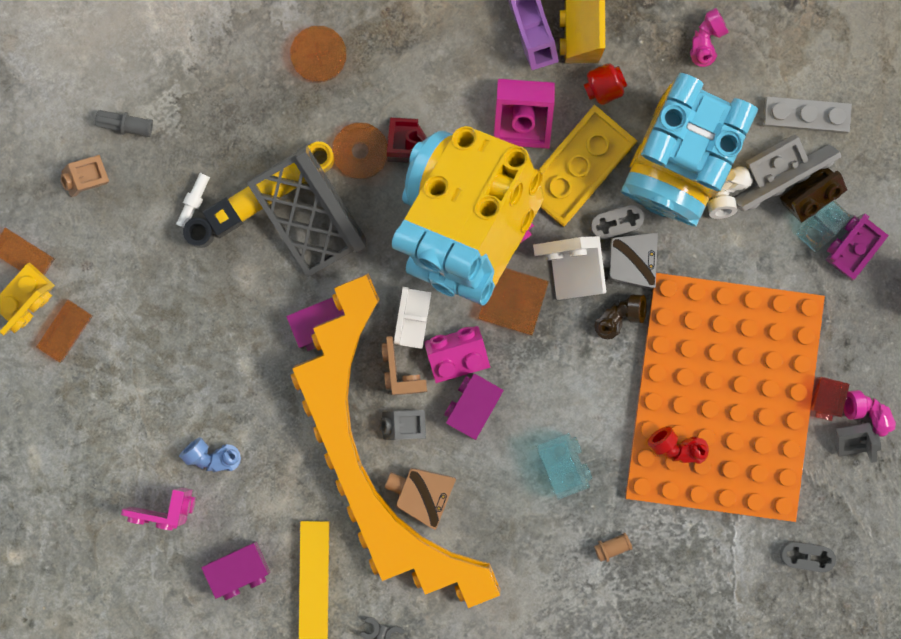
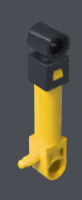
M314 142L308 145L313 154L316 151L327 153V160L320 164L325 173L329 171L335 159L331 147L324 142ZM292 163L284 168L282 178L298 181L300 171L296 164ZM278 171L277 173L273 174V176H277V177H278L280 171ZM303 177L302 183L308 184L305 178ZM265 179L256 185L261 193L274 196L277 182ZM280 183L277 197H283L297 187ZM248 186L232 197H225L203 211L206 219L192 218L185 223L183 228L184 238L194 247L205 248L213 242L215 234L222 238L244 224L243 221L263 208ZM197 226H204L206 229V235L201 240H194L192 237V231Z

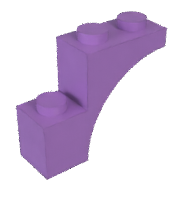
M508 0L519 29L523 51L531 70L558 63L555 40L549 28L541 0Z

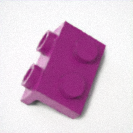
M866 213L859 217L854 215L844 227L847 231L841 240L836 238L827 249V252L830 254L825 260L851 281L856 279L889 236L868 220L870 216Z

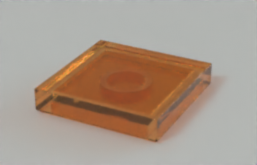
M505 268L493 289L489 301L481 307L478 319L532 336L549 281Z

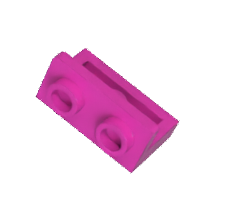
M478 326L464 327L458 330V332L448 335H436L424 342L436 383L491 368Z

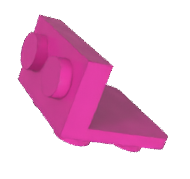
M181 487L172 491L168 514L128 507L122 509L121 515L127 516V522L144 525V523L152 521L156 522V528L173 530V528L177 529L178 526L186 523L187 515L193 513L196 498L192 496V489Z

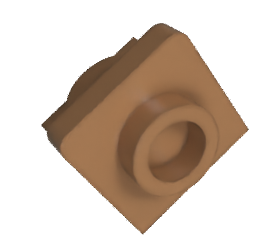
M100 155L69 163L62 170L61 174L62 186L66 191H69L71 197L77 196L82 191L106 185L109 182Z

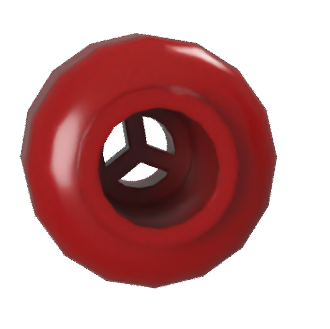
M611 63L589 71L587 73L588 83L584 84L589 99L595 98L601 105L624 95V88L627 87L620 67H614Z

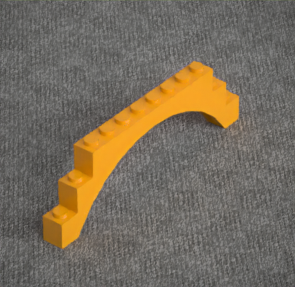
M369 273L334 288L336 294H333L332 297L338 311L343 309L344 315L313 328L315 334L311 335L316 349L318 351L322 349L324 354L295 365L292 368L294 373L291 374V379L296 390L301 389L305 400L302 401L303 408L307 416H312L315 421L316 427H313L317 441L319 443L323 442L328 453L324 454L325 460L330 470L335 469L339 478L335 481L340 495H346L350 506H347L349 517L353 523L356 521L361 530L358 533V537L364 549L368 548L372 556L369 559V563L374 575L379 574L381 580L384 581L414 569L415 571L412 572L414 583L418 589L422 587L425 595L457 582L458 585L454 586L460 602H466L468 608L500 596L501 589L490 563L453 553L421 536L395 514L376 491L363 467L351 431L348 403L350 372L360 334L380 299Z

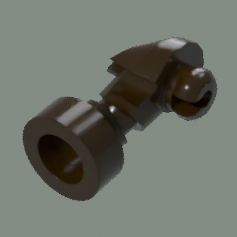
M632 294L627 300L619 301V305L614 303L612 307L607 308L603 315L596 319L594 324L598 336L609 340L619 335L624 317H627L630 323H643L647 310L645 295Z

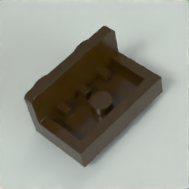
M829 168L819 169L810 175L807 180L799 183L779 198L782 204L802 223L830 202L839 198L847 191V187L839 171L833 172Z

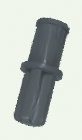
M98 110L95 116V125L101 128L120 131L123 135L127 132L150 137L153 129V120L129 116L128 112H125L123 115Z

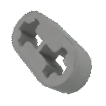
M634 205L601 213L592 220L591 232L594 236H600L601 240L633 232L643 224L644 214L639 207ZM627 211H631L632 215H638V219L634 222L635 226H631L629 222L620 224L619 219L625 218ZM600 219H604L605 223L615 221L616 226L610 227L607 230L608 234H604L602 230L597 231L596 226L600 224Z

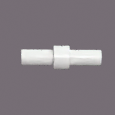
M199 173L191 193L187 192L183 201L185 206L176 225L184 228L185 223L192 218L195 209L199 210L203 201L201 196L210 177Z

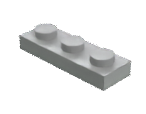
M766 97L763 126L849 133L852 104Z

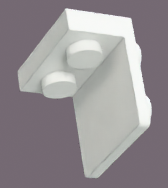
M600 236L578 237L533 245L534 256L546 255L547 261L552 260L557 300L606 293Z

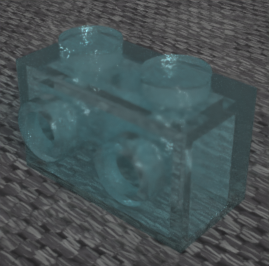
M566 433L535 445L556 499L559 500L590 488L588 481L592 480V475L586 463L582 465L578 454L582 453L576 436L571 438L570 434Z

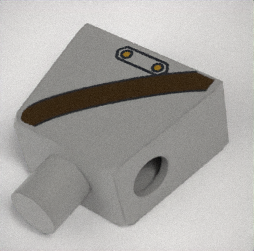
M658 233L611 238L609 241V251L601 250L603 267L608 268V280L646 289H654L656 286Z

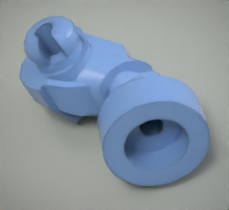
M201 437L191 442L179 455L186 465H196L201 469L205 467L206 471L213 472L233 471L239 466L241 460L238 449L228 444L216 449L213 454H207L209 446Z

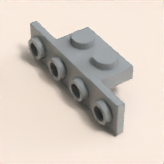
M794 134L745 161L755 186L734 197L737 207L741 211L757 208L762 201L769 197L782 194L785 188L794 183L807 180L810 174L819 169L832 166L835 160L842 157L840 151L828 144L807 156L797 135Z

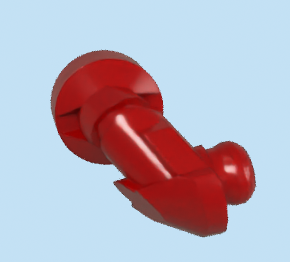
M663 427L657 430L648 440V446L656 455L663 454L669 459L672 458V461H679L681 463L694 462L700 464L706 460L709 453V446L702 438L692 436L677 444L678 436L671 427Z

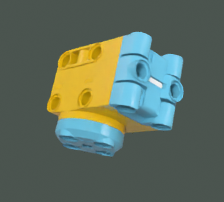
M679 73L673 83L667 87L655 109L654 117L642 143L634 154L629 166L631 170L620 192L659 216L668 217L696 227L709 199L715 197L721 191L732 165L742 149L743 142L758 112V108L749 102L734 98L729 103L701 90L704 85L702 81L688 74Z
M460 127L453 134L446 131H438L427 137L423 142H418L412 149L402 196L403 202L410 205L411 208L393 236L392 248L410 256L406 264L407 274L431 283L442 294L450 297L456 294L483 306L489 301L493 289L543 203L544 193L541 188L543 172L533 167L529 154L523 147L478 131L472 127Z

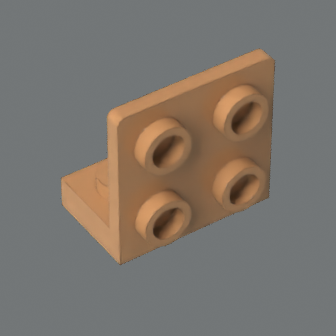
M392 336L386 337L387 343H382L383 361H389L390 372H384L386 390H392V395L427 392L426 380H420V375L402 376L403 382H398L394 338Z

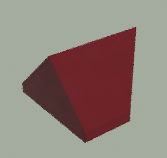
M390 117L387 145L388 162L410 163V155L414 146L427 138L418 124V119Z

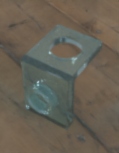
M833 200L819 210L796 234L814 252H817L841 230L851 216ZM814 228L821 233L822 239L820 241L812 240L808 235V229Z

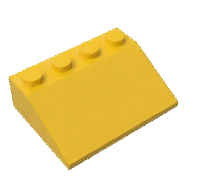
M564 0V10L559 11V27H564L565 38H560L559 40L560 56H565V64L599 63L605 50V0Z

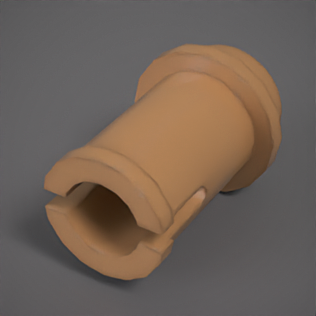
M623 533L603 543L601 540L598 541V545H595L594 549L600 562L604 560L609 562V558L632 550V545L627 534Z

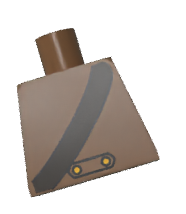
M411 468L407 479L391 472L385 489L400 494L396 504L398 508L436 530L456 478Z

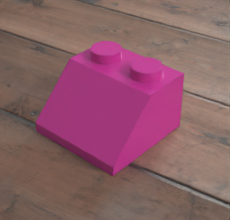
M498 79L494 137L520 147L550 149L555 83Z

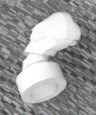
M738 166L731 169L721 191L708 202V212L711 218L723 219L737 213L736 200L734 197L729 196V194L752 185L753 178L746 167Z

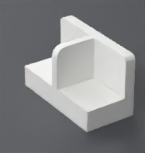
M408 287L402 288L394 338L395 345L423 349L431 292L413 290Z

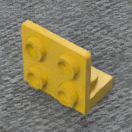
M30 262L24 266L0 293V315L8 321L0 330L3 336L10 331L15 334L20 328L23 329L34 317L31 312L34 313L39 307L42 308L53 296L49 292L55 285Z

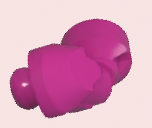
M717 8L707 12L704 22L699 26V32L695 30L690 56L693 63L700 67L711 65L717 57L710 37L713 35L720 38L729 33Z
M860 390L844 393L842 408L848 419L864 418L866 413H868L874 426L873 432L878 433L880 437H884L889 432L895 430L896 421L889 407L879 403L875 398L871 400L870 397L865 396Z

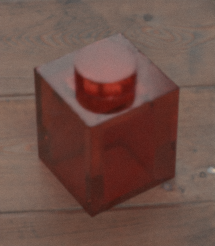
M816 377L810 411L816 412V418L832 421L833 417H842L850 384L825 377Z

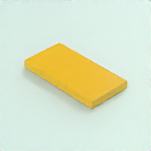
M594 104L539 168L543 172L541 188L544 193V200L540 208L564 228L637 143V140Z

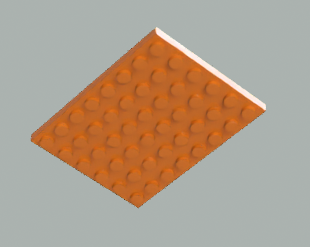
M656 273V286L652 289L625 499L796 522L825 296ZM663 427H671L678 436L677 444L692 436L702 438L709 446V453L706 460L700 464L694 462L681 463L679 461H672V458L669 459L663 454L656 455L648 446V440L657 430Z

